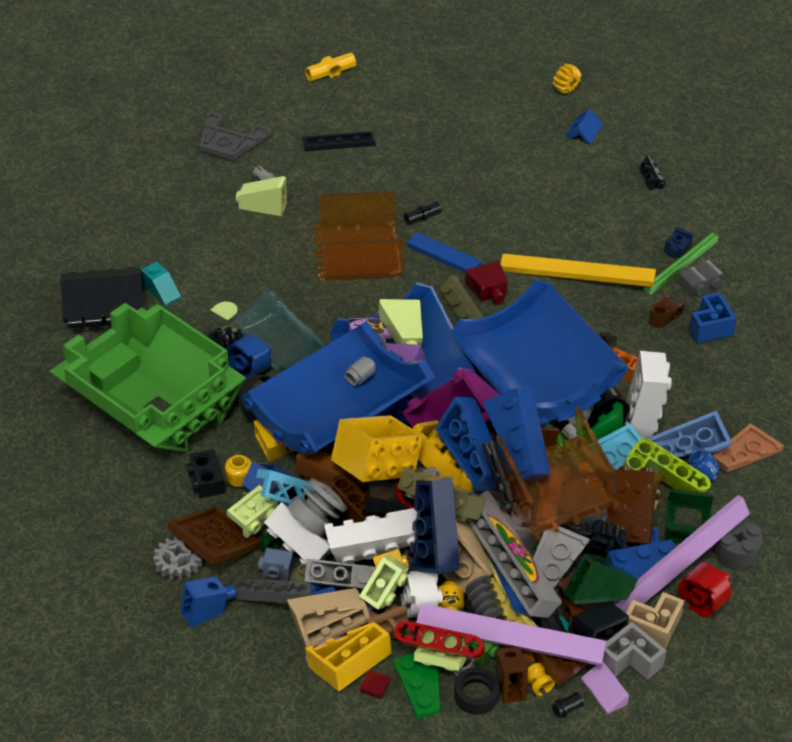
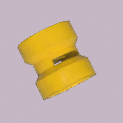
M535 663L528 667L527 684L532 686V691L536 696H542V693L539 691L541 688L546 692L553 689L555 681L551 675L546 674V670L541 663Z

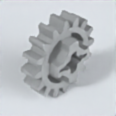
M174 536L172 541L166 538V544L159 543V549L154 550L155 556L153 559L156 571L162 572V577L170 575V580H173L175 576L182 580L184 575L191 578V572L198 573V567H202L203 557L193 551L182 540H178L176 536Z

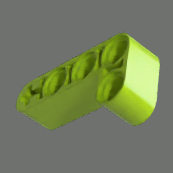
M647 438L637 441L622 465L626 467L633 466L635 467L633 470L641 471V468H653L654 471L660 472V475L665 477V483L675 490L706 494L711 485L710 479L705 474Z

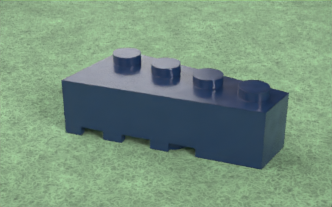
M432 477L416 480L414 510L417 512V517L412 525V530L415 531V542L411 543L410 552L414 554L413 562L409 563V571L441 574L460 569L452 477Z

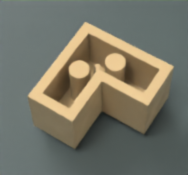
M664 592L655 608L632 600L626 612L629 615L628 624L633 622L666 649L681 618L685 601Z

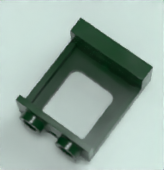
M670 489L667 501L664 541L672 540L673 543L680 544L699 528V526L675 523L676 508L700 510L702 513V526L711 518L714 495Z

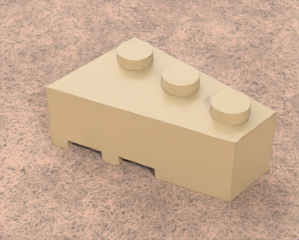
M356 588L287 600L297 632L306 647L311 645L315 647L327 639L334 638L367 623L370 615L366 603L359 597L360 594Z

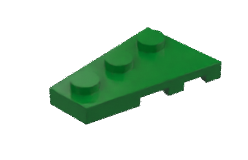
M414 653L393 659L394 668L417 720L439 714L438 666H427L422 664V662L414 661Z

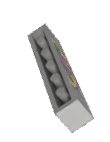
M485 501L480 519L467 518V521L528 614L534 617L549 618L562 603L561 599L496 503Z

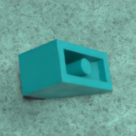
M158 262L141 269L142 286L164 306L181 298L169 272Z

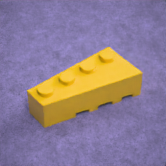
M436 420L416 424L412 429L423 435L418 460L426 468L434 467L441 473L442 477H452L453 484L459 486L458 479L463 470L435 430L439 422Z

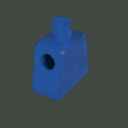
M217 577L186 582L183 587L180 613L190 628L224 613L226 600L236 597L235 589L232 585L223 586Z

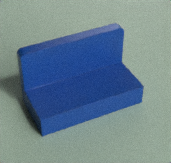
M590 108L577 115L565 135L569 139L581 135L584 141L590 144L603 124Z

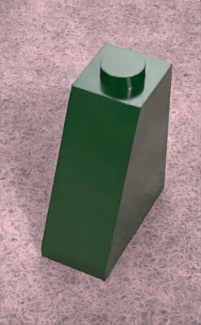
M584 553L563 594L575 604L627 600L635 589L638 579L625 569Z

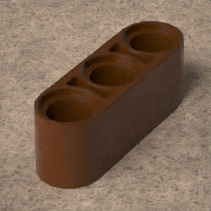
M337 475L333 478L331 489L341 497V500L348 509L344 514L349 520L353 519V523L364 522L368 516H378V513L365 511L364 493L348 476Z

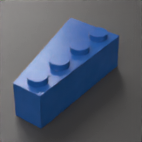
M514 388L483 401L517 480L536 481L551 475L533 390Z
M455 397L435 430L461 469L465 472L475 490L494 491V485L496 484L481 447L482 444L493 440L477 401L474 397Z

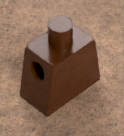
M500 646L496 651L495 672L500 685L503 703L526 701L528 667L519 647ZM509 674L513 675L515 678V681L512 684Z

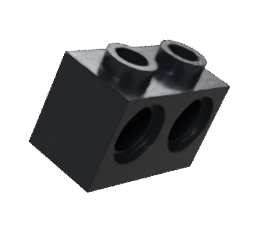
M211 449L189 454L190 463H187L186 467L188 476H193V479H191L193 492L197 491L200 499L224 494V478L215 450Z

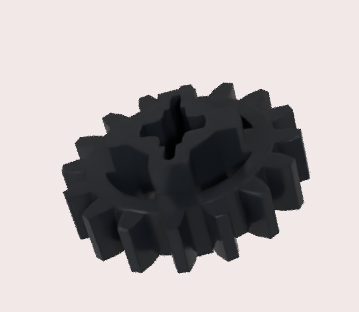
M230 325L218 327L208 333V338L224 349L244 336L241 327L233 328Z
M591 520L590 523L584 522V524H580L579 535L590 539L587 544L590 547L602 549L603 551L626 547L628 533H625V529H619V526L615 523Z

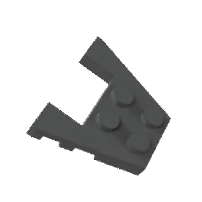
M209 111L200 143V151L233 161L271 136V128L256 125L252 132L246 135L219 127L224 121L223 115Z

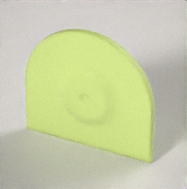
M221 302L214 306L211 311L229 320L237 313L238 309L232 302Z

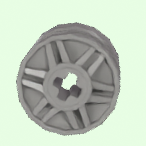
M311 478L309 484L315 489L314 492L305 486L303 491L308 496V499L305 500L300 496H296L287 508L311 531L320 537H324L326 534L324 524H330V521L327 519L328 515L339 519L340 515L334 508L336 507L343 513L348 508L334 490L325 483Z

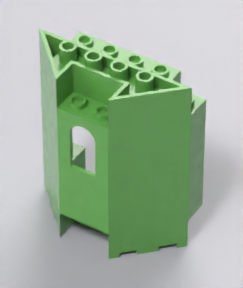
M124 303L110 313L112 328L85 346V339L77 335L63 345L65 361L54 367L50 372L152 446L188 452L187 437L197 432L207 422H211L219 428L246 379L245 376L228 365V351L159 304H156L147 311L144 308L135 310ZM159 397L171 405V407L162 412L152 404H148Z

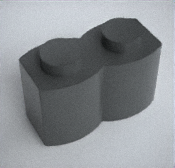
M707 260L695 267L682 270L678 276V284L690 297L701 296L706 291L718 289L723 284L724 274L711 260Z

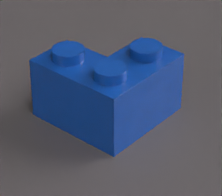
M720 292L702 296L699 311L693 312L691 315L689 331L696 343L729 337L734 334L737 318Z

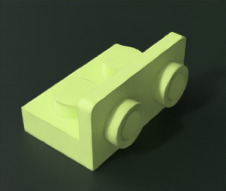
M260 485L227 510V516L243 528V536L245 538L256 534L265 524L266 519L278 507V501L261 496L262 487Z

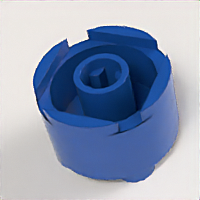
M253 333L243 336L225 348L228 351V362L231 368L246 378L251 375H260L270 367L271 348Z

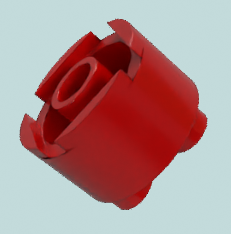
M701 562L678 584L679 596L690 604L688 606L689 609L701 617H708L718 611L731 598L730 577L725 571H719L706 562Z

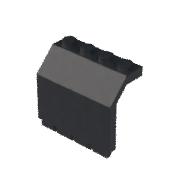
M128 267L126 269L90 270L81 273L69 272L61 274L63 322L67 323L68 328L82 327V321H86V326L102 325V319H106L107 325L111 324L110 313L124 303L135 310L144 308L141 269Z

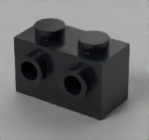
M611 601L576 615L573 634L608 641L628 625L629 615Z

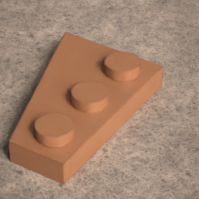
M750 423L731 439L733 445L716 451L713 457L719 463L720 468L728 473L783 451L784 445Z

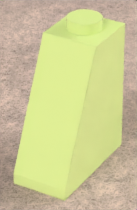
M281 176L243 184L241 190L237 191L236 202H238L239 209L282 216L287 205L286 177Z
M380 299L378 315L395 343L422 346L420 300Z

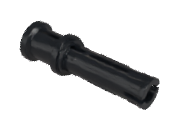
M495 440L482 444L481 447L496 484L494 485V491L498 493L502 504L500 506L501 510L519 504L520 502L516 499L512 489L513 482L507 478L495 445Z

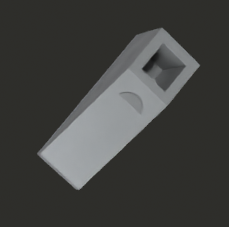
M307 558L304 582L327 587L334 586V588L343 590L356 588L358 592H362L374 573L375 567Z

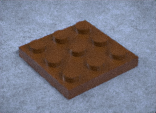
M217 506L171 520L167 527L177 538L212 565L260 549V540L253 534L245 538L243 536V528Z

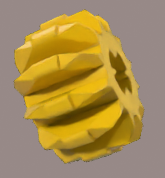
M564 64L563 67L560 66L559 71H556V75L553 77V85L559 92L569 94L571 91H574L575 87L578 86V82L581 81L580 70L571 64Z

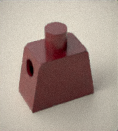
M499 261L465 270L466 286L481 301L493 299L496 304H500L505 300L504 295L507 294L508 282Z

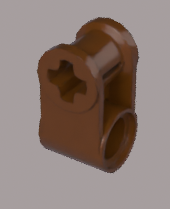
M669 295L664 296L660 301L652 305L649 324L654 328L666 326L682 315L684 305L676 303Z

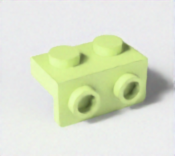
M428 631L423 634L422 641L424 643H431L433 641V632ZM450 636L445 640V647L453 648L457 644V638L454 636ZM463 638V639H462V646H466V647L469 648V645H468V644H465V643L463 642V640H464V638ZM420 647L414 652V661L422 662V664L427 666L444 667L450 671H459L468 659Z

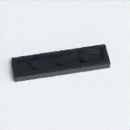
M373 131L302 137L305 152L376 146Z

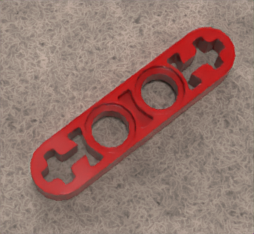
M410 621L399 622L394 630L395 637L401 643L471 659L481 657L485 651L484 642L478 636ZM408 627L412 633L417 634V641H415L414 635L407 634L404 638L401 631H405ZM428 631L433 632V641L431 643H424L422 641L423 634ZM450 636L457 638V644L453 648L445 647V640ZM464 638L463 642L468 645H473L474 641H476L479 649H474L471 652L468 647L462 646V639Z

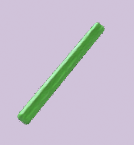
M710 233L657 275L654 287L644 286L643 291L648 295H652L716 244L719 238L718 235Z

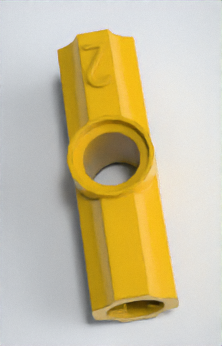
M348 53L336 58L327 56L320 63L305 68V75L310 82L326 76L333 78L335 75L339 76L341 71L356 66L354 54Z

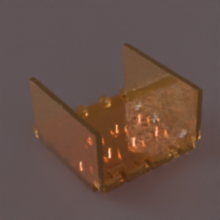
M396 191L320 195V224H314L313 231L321 233V235L314 236L315 243H322V248H316L315 254L323 256V260L317 261L316 266L319 269H324L325 272L317 274L318 280L395 277V274L402 273L404 240L397 239L396 226L394 224L396 223Z
M579 406L575 407L577 437L563 441L564 447L557 443L545 448L551 475L536 481L522 479L501 436H496L497 450L508 480L513 482L512 489L516 499L520 502L518 506L535 540L540 539L539 532L550 528L553 529L554 533L559 532L558 525L573 520L575 525L580 524L579 518L594 513L596 517H600V510L613 506L615 511L620 509L616 499L615 471Z

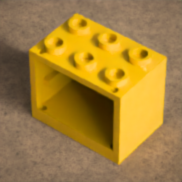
M391 415L340 419L331 461L362 482L401 478L404 467L416 469L423 435Z

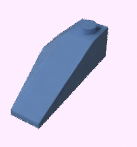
M717 410L647 438L676 457L690 456L699 450L714 453L733 445Z

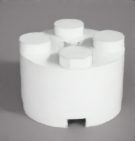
M419 571L406 572L408 578L402 585L404 587L403 593H400L402 606L405 605L408 610L407 618L418 617L421 603L437 607L438 603H442V591L437 589L438 574Z

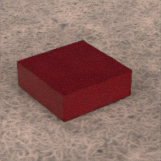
M368 670L360 686V693L382 700L390 683V677Z

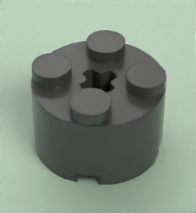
M742 520L717 541L714 553L720 560V563L733 570H745V568L754 566L758 561L763 543L761 528L756 524Z

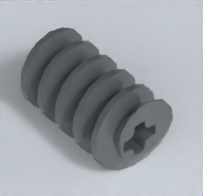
M490 575L480 576L467 584L465 592L468 595L469 602L472 603L471 608L475 611L476 615L507 620L506 615L500 616L504 613V608L498 607L501 601L495 599L498 593L492 591L495 586L493 583H489L491 581Z

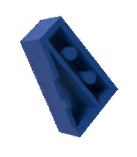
M672 540L612 550L608 551L606 562L627 570L639 579L670 553L675 546Z

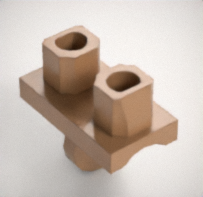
M392 604L389 607L387 606L385 612L379 615L376 612L369 613L370 618L367 619V624L375 622L387 631L393 639H396L394 634L395 627L399 622L408 621V610L405 605L398 607L396 604Z

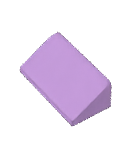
M602 662V666L596 665L581 677V680L607 714L627 705L628 693L604 662Z

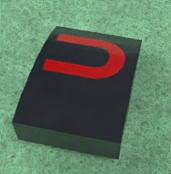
M395 479L366 481L364 483L365 511L384 514V518H386L385 515L387 513L414 508L415 499L405 496V491L397 488L399 481Z

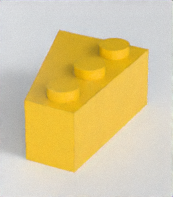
M375 622L346 632L347 636L334 640L333 637L327 639L326 644L313 648L312 645L306 647L308 667L338 692L344 689L392 653L390 634Z

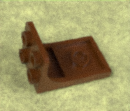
M620 466L619 470H612L607 522L615 523L619 526V529H625V533H628L627 543L650 544L652 542L656 490L659 482H665V477L661 476L660 472L654 471L653 468H641V471L633 470L632 467Z

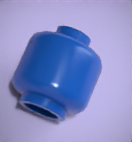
M699 450L689 457L688 464L705 474L710 479V482L717 478L720 465L709 451Z

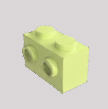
M391 555L383 557L359 597L377 609L384 608L386 605L389 607L396 597L394 594L398 586L401 587L407 580L408 575L406 572L409 568Z

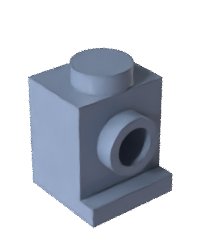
M266 548L264 557L261 556L259 559L258 569L263 570V575H267L270 578L276 579L280 577L284 578V581H289L293 568V552Z

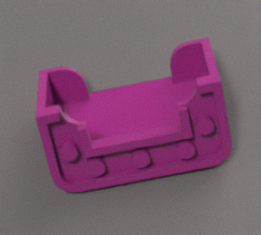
M463 367L453 374V379L421 399H418L416 396L406 403L408 407L402 413L413 428L418 423L436 420L439 422L455 397H474L486 422L490 417L483 401L500 394L471 369L465 370Z

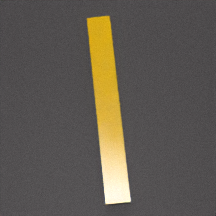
M503 254L501 259V266L503 271L638 286L654 287L656 269L513 254Z

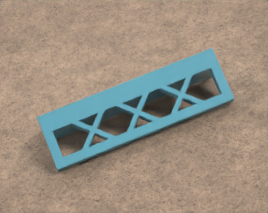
M258 469L256 478L264 480L261 496L290 504L292 500L286 492L288 489H295L297 496L305 499L304 496L306 495L303 491L305 486L313 492L315 490L305 480L272 470ZM271 482L278 485L279 491L275 494L269 493Z

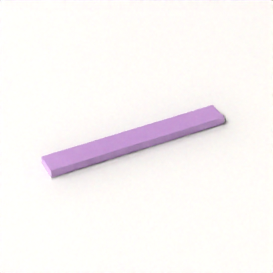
M737 495L638 579L635 589L627 600L611 602L625 613L632 600L643 604L646 603L750 514L744 498Z
M422 603L416 623L476 635L483 642L507 647H519L522 650L602 666L606 647L605 640Z

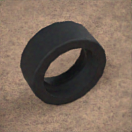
M473 667L462 671L457 676L454 685L456 704L461 710L475 715L486 714L493 710L499 698L500 685L498 678L485 668ZM479 682L488 686L491 694L484 699H472L466 696L462 690L468 683Z

